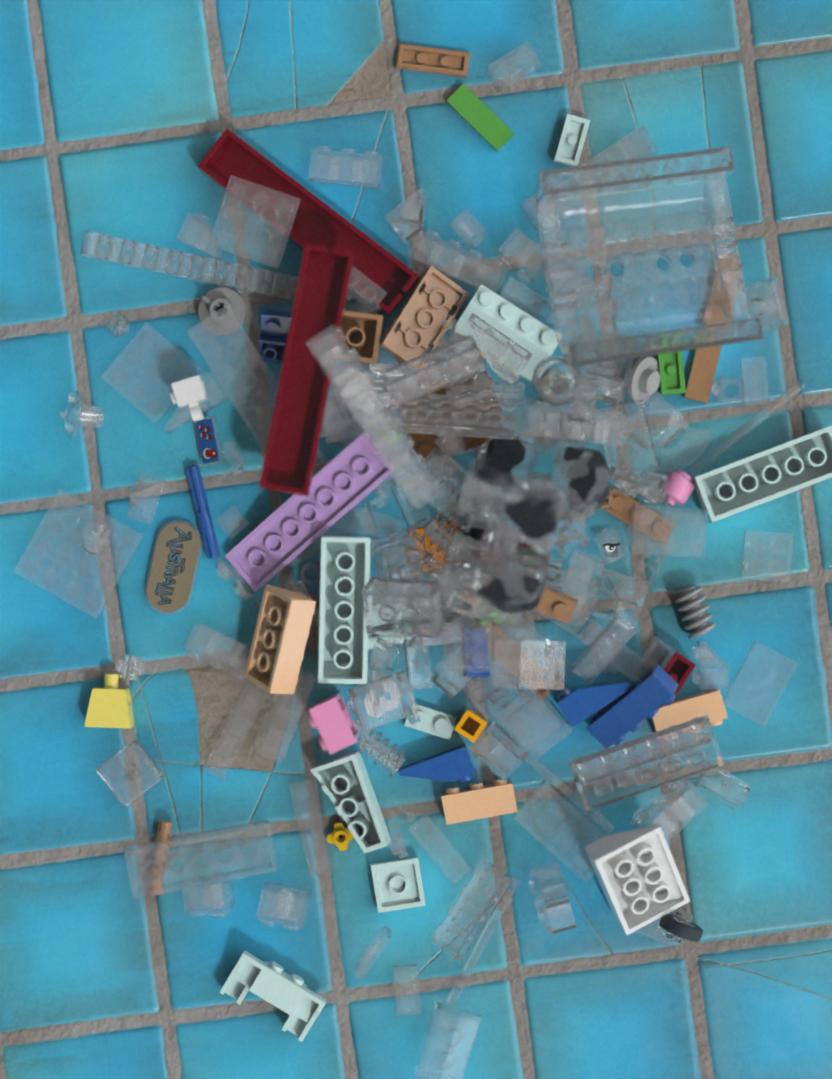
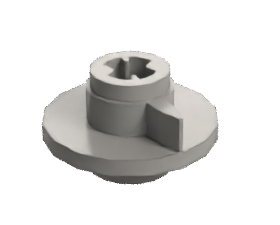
M216 288L202 296L198 315L202 325L209 332L216 335H229L236 332L242 326L246 318V306L236 291L229 288Z
M635 355L633 366H629L624 373L623 382L628 387V395L633 402L638 404L646 402L658 389L660 383L659 366L653 357Z

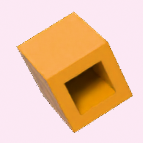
M467 707L455 724L454 730L475 743L488 722Z

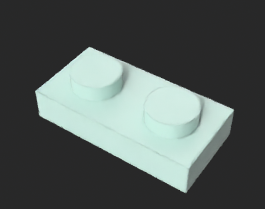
M567 114L554 162L577 168L590 120Z
M411 702L404 726L450 740L457 716Z

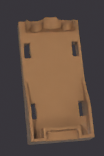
M433 266L425 268L412 288L400 313L381 341L380 346L392 355V358L399 363L406 364L417 373L421 372L469 293ZM423 284V285H424V288L422 289L421 292H419L418 290L420 289L421 285ZM397 324H400L399 328L395 333V327L397 326ZM429 345L431 348H430V350L428 351V353H427L426 355H424L423 353H424L425 349L428 348L427 346Z

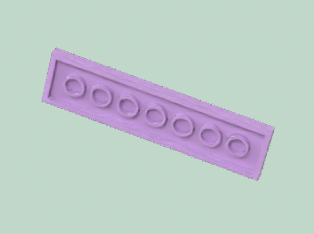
M366 432L362 433L313 477L309 497L292 495L229 551L225 557L251 588L257 592L396 471L397 468Z

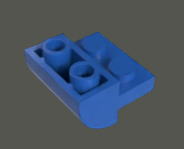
M262 310L258 361L283 363L292 313Z

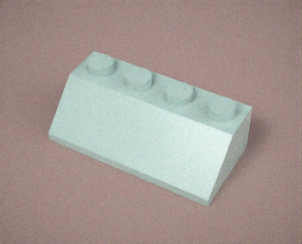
M482 284L451 331L530 383L535 381L563 337Z

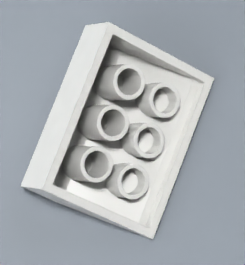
M659 825L607 835L584 847L614 918L626 935L690 902Z

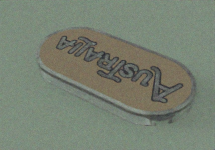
M183 520L168 522L161 527L156 535L145 584V597L150 607L158 613L165 615L179 613L192 600L203 551V541L199 530L190 522Z

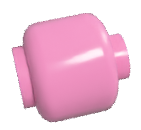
M679 469L676 472H668L659 486V491L663 495L661 499L670 506H674L675 503L684 505L694 491L693 478Z

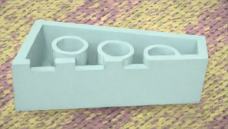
M360 750L315 765L310 769L314 777L316 776L322 785L325 794L329 796L335 805L338 814L342 816L348 825V829L364 853L385 847L392 841Z

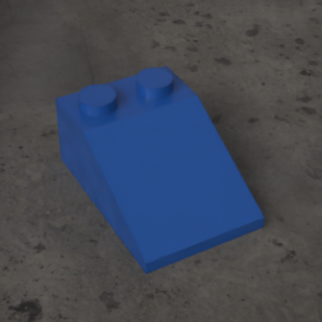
M628 679L577 685L571 688L566 686L556 693L558 697L554 700L574 728L634 685Z

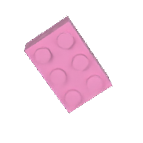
M340 692L312 705L307 717L312 728H318L320 732L318 740L324 751L328 749L329 753L333 754L357 742L360 734Z

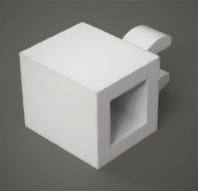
M197 375L171 383L173 390H170L169 393L173 404H177L181 409L189 406L193 421L204 419L199 403L208 401L209 398L202 377Z

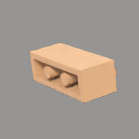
M715 688L675 700L671 705L666 706L662 704L659 707V711L651 718L656 737L669 740L677 737L676 733L685 731L686 734L699 731V726L708 724L709 727L720 725L723 723L722 720L728 718L721 692Z
M507 778L492 780L493 784L484 786L483 782L469 784V788L460 790L459 786L446 788L445 793H441L446 825L518 812L512 781H507Z

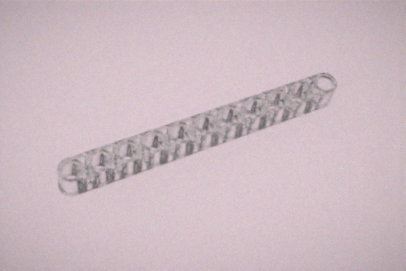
M85 231L80 251L81 256L292 303L295 301L299 280L297 276L91 231Z

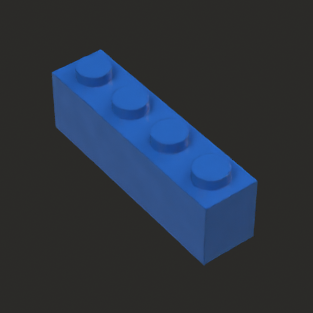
M658 664L636 681L632 688L614 699L591 719L586 730L605 749H608L613 744L616 746L620 744L626 737V733L629 731L635 732L642 725V720L646 717L651 719L659 711V707L662 704L667 706L675 699L676 695L674 693L678 684Z

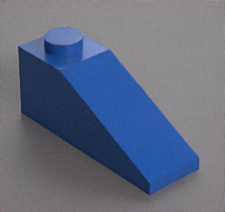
M466 744L398 768L399 776L450 782L458 780L459 783L471 780V775L476 774Z

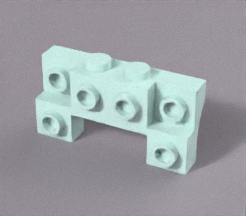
M244 950L219 993L230 995L237 1000L236 1003L239 1005L248 991L254 993L289 1014L281 1030L284 1032L286 1030L298 1036V1040L302 1042L325 1006L327 999L308 989L300 976L296 974L289 975L284 972V968L274 961H271V963L268 961L263 962Z

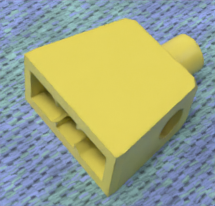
M105 673L104 687L92 688L85 727H134L130 689L118 688L119 674Z

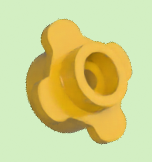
M341 822L336 823L333 832L327 835V842L338 846L340 851L347 850L349 841L354 839L350 830Z

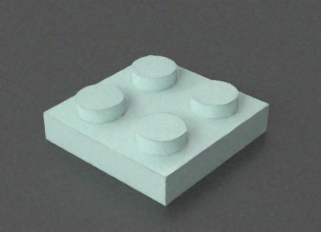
M418 857L371 864L378 913L426 906Z

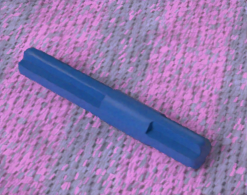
M198 465L190 466L185 471L206 557L208 559L220 556V550L200 468Z

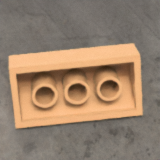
M265 585L244 674L245 678L269 693L294 694L301 662L304 657L306 641L309 636L312 616L315 612L316 601L298 592Z

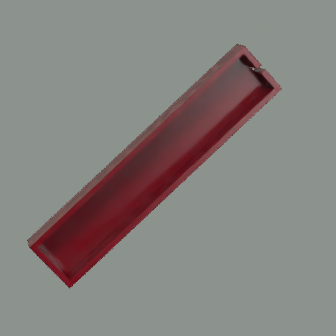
M229 129L224 131L198 165L201 173L303 251L305 243L327 247L329 257H332V248L354 252L355 258L349 286L389 317H391L403 301L401 294L407 296L419 279L417 273Z
M305 243L260 479V488L306 497L310 495L355 258L354 252L332 248V257H329L327 247Z

